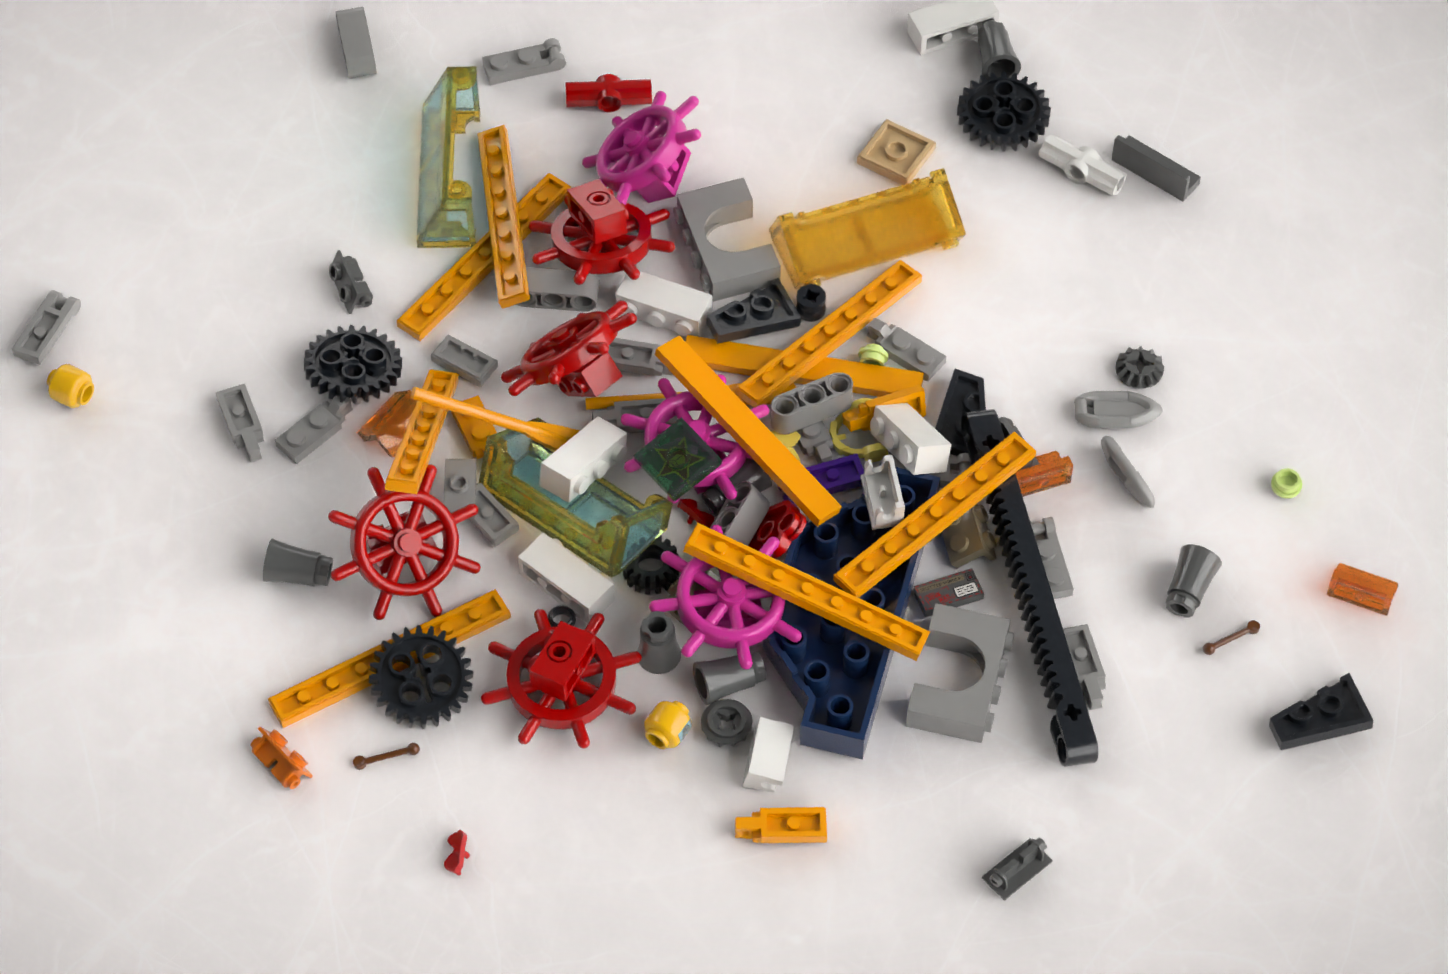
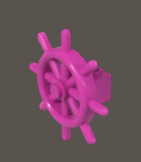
M658 91L651 106L631 114L624 120L620 116H615L612 119V125L615 128L603 142L598 154L585 157L582 160V165L585 168L596 166L597 174L600 177L599 180L606 188L609 187L612 191L617 192L616 199L625 205L630 192L636 190L648 203L675 197L691 152L684 144L699 140L701 137V132L698 129L686 130L685 123L682 121L699 104V99L696 96H690L673 111L671 108L664 106L667 97L666 93Z
M719 374L720 379L726 384V377ZM661 378L658 381V387L666 400L662 401L652 411L648 419L628 413L623 414L620 418L623 425L644 430L646 453L626 461L624 464L625 471L632 473L651 465L660 474L665 462L655 449L674 451L685 438L688 454L706 460L689 468V485L676 474L664 477L668 481L673 482L667 496L668 501L672 504L677 503L685 486L693 487L696 493L700 494L710 488L709 486L716 484L719 485L727 499H735L737 491L729 478L739 471L747 458L752 459V457L737 442L717 437L727 433V431L719 423L709 426L712 415L689 391L677 394L670 381L666 378ZM765 404L750 409L758 419L769 414V407ZM688 411H701L698 420H693ZM677 416L683 427L669 425L666 422ZM658 435L670 437V443L659 447L657 442Z
M713 525L711 529L723 534L721 526ZM770 537L759 551L771 557L779 546V539L777 537ZM670 551L662 553L661 560L681 573L678 580L676 597L653 600L649 604V610L651 612L678 611L681 621L692 633V636L681 649L683 656L691 657L699 646L705 642L720 648L736 649L741 668L747 670L753 664L749 646L763 641L773 631H776L792 642L801 640V632L781 620L785 599L745 580L733 578L732 574L718 568L721 582L705 573V571L715 566L696 557L687 562ZM694 582L706 588L705 590L694 591V595H690V589ZM771 597V607L769 611H766L762 608L760 599Z

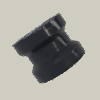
M806 284L800 287L796 295V309L801 319L808 322L820 320L826 311V293L824 289L816 284Z

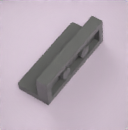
M1118 135L1114 139L1112 161L1182 202L1200 184L1201 177L1132 136L1128 135L1125 139Z

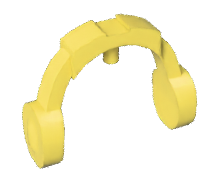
M862 398L853 401L851 407L847 411L853 408L858 409L859 404L865 403V401L871 400V398ZM842 413L834 421H831L829 433L832 438L833 448L840 456H849L857 453L858 457L864 458L865 461L877 462L881 461L884 456L889 455L888 449L881 443L870 444L862 449H853L844 445L840 440L846 439L845 433L838 435V431L843 424Z

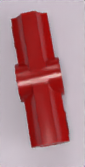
M604 74L599 76L596 81L565 82L566 107L597 106L600 111L610 113L619 110L622 105L652 104L651 79L620 80L616 75Z

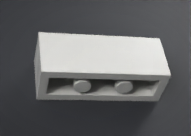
M943 0L940 3L909 12L907 33L920 55L978 37V29L982 27L984 22L989 20L998 22L999 10L993 0Z
M641 271L640 277L636 280L630 279L626 274L615 294L616 303L622 300L628 305L627 310L622 315L632 312L639 320L648 322L654 327H663L675 331L685 337L687 335L700 337L706 326L707 315L712 313L711 294Z
M908 403L875 406L874 416L870 422L871 434L913 475L947 471L951 443Z
M597 416L541 463L539 486L569 503L579 494H583L596 479L602 478L615 463H620L627 454V432Z
M542 533L518 556L519 574L563 606L571 608L575 615L587 624L595 613L602 614L615 601L614 584L611 578L603 572L598 573L582 556L573 555L556 538L551 539L545 533Z

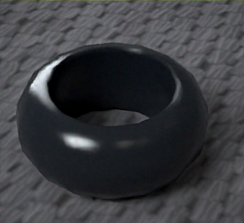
M556 606L547 615L551 627L558 625V623L553 621V618L559 614L567 615L570 618L567 622L568 624L574 626L576 623L574 611L567 606Z

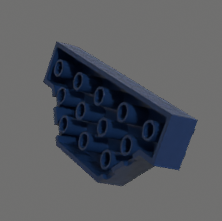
M895 467L905 505L904 519L939 492L941 477L929 474L913 475L907 469ZM864 493L861 494L860 498L848 504L846 502L841 503L842 508L840 512L819 526H816L812 521L808 522L806 520L802 533L795 540L791 541L784 563L843 590L833 581L834 574L893 528L872 530ZM925 545L863 594L860 599L904 619ZM785 600L781 620L799 630L802 635L801 640L792 642L776 631H773L771 635L763 640V650L804 711L800 725V745L863 760L894 651Z

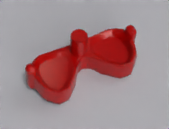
M680 499L677 507L689 515L687 519L688 524H692L695 520L708 528L711 527L714 517L707 512L698 510L697 501L694 499Z
M458 830L448 837L447 842L454 850L444 861L445 869L458 876L461 875L460 871L463 868L464 858L468 859L470 857V853L465 850L467 834L462 830Z

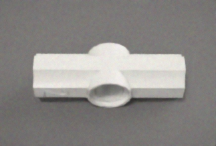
M1052 134L1047 136L1039 150V157L1063 169L1069 180L1076 184L1088 182L1113 196L1119 193L1126 180L1127 173L1102 161L1097 151L1089 146L1077 148Z

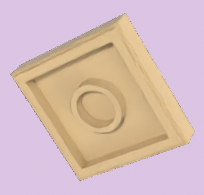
M886 119L858 155L857 164L907 187L936 149V142Z

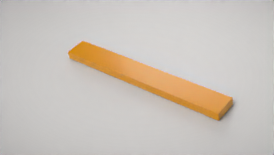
M501 125L477 133L498 303L504 309L530 300L508 131L505 125Z
M548 173L517 203L522 241L532 232L529 229V223L533 220L544 221L564 201L567 189L571 188L570 185ZM489 231L397 320V327L418 341H421L494 270Z
M899 260L736 387V395L753 408L762 404L766 405L869 324L874 318L878 317L921 283L922 274L902 260Z
M680 335L656 349L654 355L816 526L821 525L840 512L842 506Z
M687 335L685 341L712 370L747 376L753 375L783 351L729 341L717 344L715 339ZM825 357L794 383L805 385L827 375L841 372L848 374L852 378L853 393L881 397L919 384L922 386L924 373Z
M430 369L422 389L453 398L458 385L459 374ZM421 401L416 402L386 478L385 490L411 494L418 493L448 410Z
M1014 431L835 573L833 581L845 592L860 598L1036 456V450Z
M698 522L684 547L683 552L915 661H917L929 636L930 631Z
M494 589L421 624L420 627L422 633L427 634L430 626H433L435 636H438L445 630V640L448 642L456 637V644L510 619L511 614L497 590ZM416 627L409 630L411 634H415ZM391 639L388 640V641H386V642L392 644V640H391ZM381 644L268 698L269 705L282 728L373 685L369 683V675L376 673L369 670L370 663L378 662L374 659L375 651L384 652ZM411 652L410 655L414 659L415 664H417V655L415 652ZM435 653L425 654L423 656L424 660L435 655ZM397 662L392 666L398 672L409 668L403 662Z

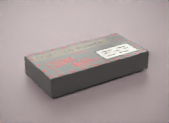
M972 568L916 585L913 589V593L925 617L933 615L935 603L960 607L984 599V592Z

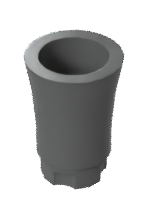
M995 20L984 22L982 27L978 29L982 75L987 80L990 79L991 72L997 77H1001L1003 71L1006 72L1009 78L1014 73L1018 75L1021 70V63L1014 52L1005 26L1002 22H996Z
M749 458L746 459L739 471L729 478L734 487L742 481H749L760 492L772 487V480L769 475L754 460ZM718 484L709 486L710 488L701 494L704 503L715 516L718 515L727 499Z
M272 538L264 560L263 581L328 586L333 567V558L321 555L320 552L291 546Z
M1187 544L1181 547L1177 567L1167 591L1168 597L1165 602L1167 604L1166 608L1171 613L1185 618L1194 615L1212 579L1222 566L1219 556L1199 545Z
M660 611L650 612L649 616L642 620L640 644L637 650L642 655L639 664L643 669L653 674H664L672 671L681 659V649L676 639L675 626L672 619Z
M759 652L751 654L753 664L747 670L741 668L738 655L710 661L694 662V680L703 703L709 705L725 696L754 687L755 684L765 681L767 678L766 669Z

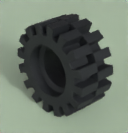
M646 534V540L643 541L641 536L636 537V544L630 541L627 544V549L623 551L624 580L627 579V585L630 588L635 585V591L640 593L642 588L645 589V595H650V591L654 589L656 595L661 594V587L667 591L670 587V582L673 584L677 576H679V571L661 560V555L664 551H670L679 556L675 545L671 546V541L667 538L662 542L661 535H656L655 539H651V534ZM646 558H656L663 563L662 567L655 571H646L639 567L640 561Z

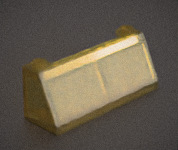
M945 169L932 171L929 173L930 177L916 178L911 183L805 214L804 211L799 212L795 217L792 212L778 216L770 226L769 232L794 288L798 289L806 284L822 286V281L942 246L943 250H948L959 246V241L966 235Z

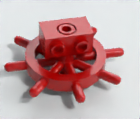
M599 179L567 189L564 203L568 206V209L559 214L553 223L537 220L529 223V229L532 232L550 234L552 248L535 253L532 256L533 263L540 265L558 259L565 266L576 271L573 280L577 285L583 284L589 273L610 274L624 271L630 279L636 280L640 277V271L635 265L647 255L649 250L671 253L675 250L673 242L652 238L651 225L669 219L670 212L667 209L645 214L641 209L632 204L626 203L625 205L620 203L614 196L613 191L610 188H606ZM634 231L638 232L637 236L627 235L628 233ZM565 237L576 238V239L567 242V241L565 240ZM617 245H621V246H625V247L620 249ZM588 247H589V249L587 250V252H586V251H582V249H585V248H588Z
M622 300L605 312L579 313L577 317L556 327L537 342H532L529 349L523 355L520 365L503 372L501 380L504 383H510L518 379L508 389L511 396H518L531 385L551 383L553 385L557 384L559 389L567 396L597 397L623 377L608 353L609 345L616 338L618 331L636 323L637 316L630 312L619 317L628 308L627 303Z
M432 464L427 466L417 494L385 490V482L379 469L371 467L368 469L367 475L377 496L369 500L356 517L337 510H332L328 514V519L332 523L352 529L350 550L353 560L332 570L331 578L334 581H340L359 572L370 585L380 590L381 592L373 611V617L376 620H383L385 618L393 595L415 596L422 594L431 615L438 617L442 614L443 610L433 588L448 576L453 567L472 574H477L481 570L478 562L458 555L459 534L456 525L475 516L478 513V506L476 504H469L450 513L440 500L429 494L437 473V468ZM402 501L412 502L410 511L399 515L394 503ZM424 507L437 520L427 524L422 514ZM382 509L390 526L385 528L383 524L375 525L371 523ZM442 532L443 536L442 549L437 547L433 539V535ZM422 555L438 561L428 574H426L419 559ZM408 563L415 581L397 583L403 565Z
M537 609L534 612V618L539 631L525 638L515 650L496 641L489 643L488 650L490 653L509 661L506 674L507 686L483 693L481 701L485 705H490L511 699L515 708L527 719L526 724L518 735V741L521 744H528L538 727L541 726L549 729H572L578 746L585 749L590 745L585 724L596 719L608 706L628 715L635 713L636 705L614 694L616 689V669L639 663L642 655L638 651H633L615 657L612 656L609 648L596 636L605 621L604 615L601 613H595L583 630L563 621H560L556 627H551L545 610ZM592 658H595V660L597 661V662L590 663V661L592 660ZM525 668L530 673V680L520 683L521 674ZM603 673L600 687L581 680ZM537 691L544 692L538 704L530 699L527 694ZM573 692H579L590 697V699L578 706ZM557 698L563 701L565 709H551V706Z

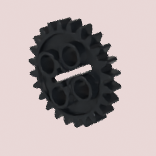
M1005 71L1002 72L1001 77H997L991 72L990 79L987 80L983 75H980L979 83L973 80L970 81V88L964 87L963 95L959 96L957 106L958 124L963 125V133L970 132L971 141L979 138V146L981 147L986 143H990V150H994L996 145H1000L1002 152H1005L1007 146L1011 145L1012 149L1017 151L1018 144L1027 148L1029 140L1036 143L1038 135L1045 134V127L1049 126L1051 112L1049 98H1044V89L1037 90V82L1027 84V76L1018 80L1017 73H1014L1009 78Z
M353 325L349 326L348 331H344L341 326H338L337 333H333L329 329L326 330V337L317 335L316 342H310L309 350H305V378L310 380L311 388L318 387V394L328 392V399L330 400L336 395L340 396L341 403L347 397L351 398L353 404H356L357 398L360 397L365 402H368L369 395L379 399L380 390L389 393L390 386H396L397 378H401L402 357H400V348H395L394 340L387 342V334L378 337L377 329H373L368 333L365 326H362L359 331H356Z
M417 625L415 634H411L407 627H405L402 638L393 632L391 636L392 644L383 640L381 648L384 652H374V659L378 662L370 663L369 670L376 673L369 675V683L375 684L371 688V696L381 695L377 699L376 706L387 705L385 716L388 717L395 712L397 714V724L404 718H407L409 728H412L415 720L420 721L422 729L426 728L427 720H431L437 727L439 726L440 716L449 722L451 720L450 710L460 713L461 705L459 702H468L469 696L464 691H472L473 684L466 681L472 679L474 674L472 670L466 669L471 665V658H462L465 654V647L455 649L456 637L448 642L445 640V630L438 636H435L433 626H430L427 634L422 633L420 625ZM411 652H415L417 655L420 672L423 677H426V689L432 702L426 701L420 677H416L417 667L410 655ZM427 653H435L440 659L437 662L430 663L424 660L423 656ZM397 662H403L408 665L409 669L405 672H398L392 666ZM437 682H445L449 685L450 689L445 692H439L434 689L433 685ZM407 691H413L418 694L419 698L410 702L405 700L402 695Z

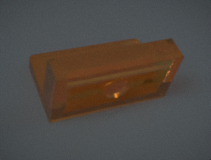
M411 390L395 392L357 432L364 442L376 440L390 457H395L417 402V400L411 399Z
M1057 451L1036 456L1040 463L1039 465L1016 472L1020 490L1024 497L1071 483L1073 463L1069 456L1061 458Z
M1339 563L1337 568L1334 569L1327 595L1387 616L1396 594L1398 583Z

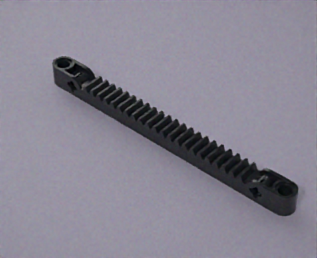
M994 409L962 413L961 432L970 462L973 465L1002 442L1005 437L997 412ZM1014 473L988 494L986 504H991L989 514L994 515L992 524L998 525L995 534L1001 536L998 542L999 546H1004L1001 554L1007 557L1005 567L1010 568L1008 577L1013 578L1011 588L1017 589L1014 598L1020 600L1017 606L1018 610H1023L1020 618L1022 621H1027L1024 631L1030 632L1027 638L1028 642L1033 643L1030 651L1036 654L1034 664L1040 665L1037 675L1043 676L1040 682L1041 686L1046 687L1043 695L1046 698H1050L1047 708L1056 710V714L1050 722V732L1059 761L1064 767L1095 763L1098 759L1096 735L1016 473Z

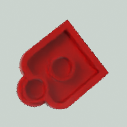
M789 500L769 507L767 514L748 546L759 551L770 537H777L779 539V546L771 555L772 558L777 559L787 551L791 541L795 540L802 533L806 525V517Z

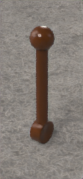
M1251 620L1248 622L1247 627L1217 642L1204 644L1203 652L1207 655H1212L1215 649L1248 633L1257 634L1260 629L1259 622Z
M410 743L406 748L367 758L361 755L356 756L353 759V765L357 770H362L367 764L405 754L416 755L419 753L420 747L417 743Z

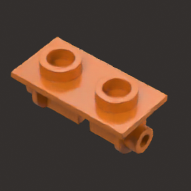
M262 727L258 728L263 736L257 737L251 742L252 753L267 768L276 760L278 761L270 772L285 788L295 789L300 784L299 778L303 774L309 778L313 777L305 768L308 762L295 750L292 753L285 746L288 741L282 734L275 729L270 732Z

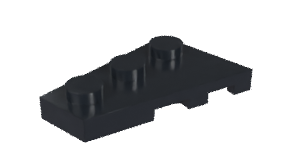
M777 278L770 282L769 287L763 290L758 288L750 292L748 298L740 302L733 301L708 314L706 324L718 344L799 327L801 316L780 279Z
M956 368L953 371L935 429L951 443L950 454L958 456L959 454L967 453L961 432L962 413L986 410L984 378Z
M1347 673L1340 677V682L1331 687L1326 685L1319 689L1314 697L1307 701L1300 700L1272 716L1269 721V727L1280 750H1285L1372 729L1374 720L1350 673Z

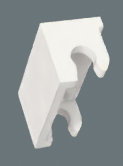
M893 455L884 456L882 465L879 467H873L871 460L866 461L864 464V474L861 475L860 479L872 530L894 527L904 519L905 505Z
M759 717L752 735L742 787L775 792L776 785L782 786L794 725Z

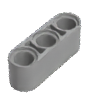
M364 7L335 11L348 78L377 74Z
M526 267L530 300L516 305L570 311H591L596 308L600 284L597 275L589 273L585 282L577 285L573 280L576 271Z
M837 372L774 397L771 402L772 429L779 434H790L847 411L852 405V378L848 374Z
M742 481L735 486L737 497L733 500L726 499L711 527L713 525L721 526L723 535L748 546L767 514L770 502L749 481Z

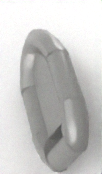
M1091 391L1078 396L1074 401L1076 420L1083 425L1094 428H1134L1152 422L1163 412L1160 404L1153 399L1130 391ZM1087 407H1093V414L1087 413Z
M1104 436L1101 439V446L1111 469L1137 500L1149 508H1154V495L1140 473L1136 471L1118 443L1112 437Z

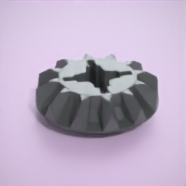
M1140 346L1138 349L1128 347L1125 353H1120L1115 370L1118 378L1124 384L1133 388L1144 389L1156 385L1161 380L1165 366L1162 364V356L1155 355L1153 349L1147 351ZM1138 361L1143 362L1144 366L1141 374H1139L1136 366Z
M717 700L706 707L701 717V729L705 733L707 740L716 742L719 747L723 744H730L734 747L741 740L745 742L747 735L752 732V715L744 704L736 700ZM721 720H724L726 722L733 720V729H730L729 727H724L722 729Z

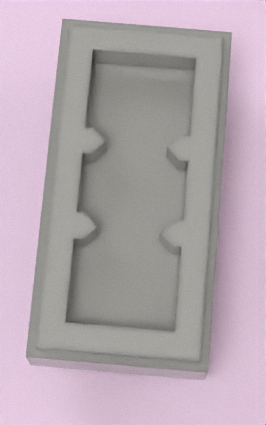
M449 334L431 354L432 362L453 373L459 374L462 378L479 387H482L498 367V360Z
M445 459L444 505L450 513L469 504H476V459Z

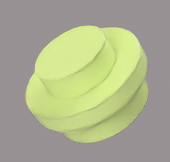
M867 344L859 349L858 357L860 358V363L884 366V363L888 361V353L878 344Z
M1289 468L1281 469L1272 477L1271 488L1279 497L1293 498L1301 492L1302 480L1295 470Z

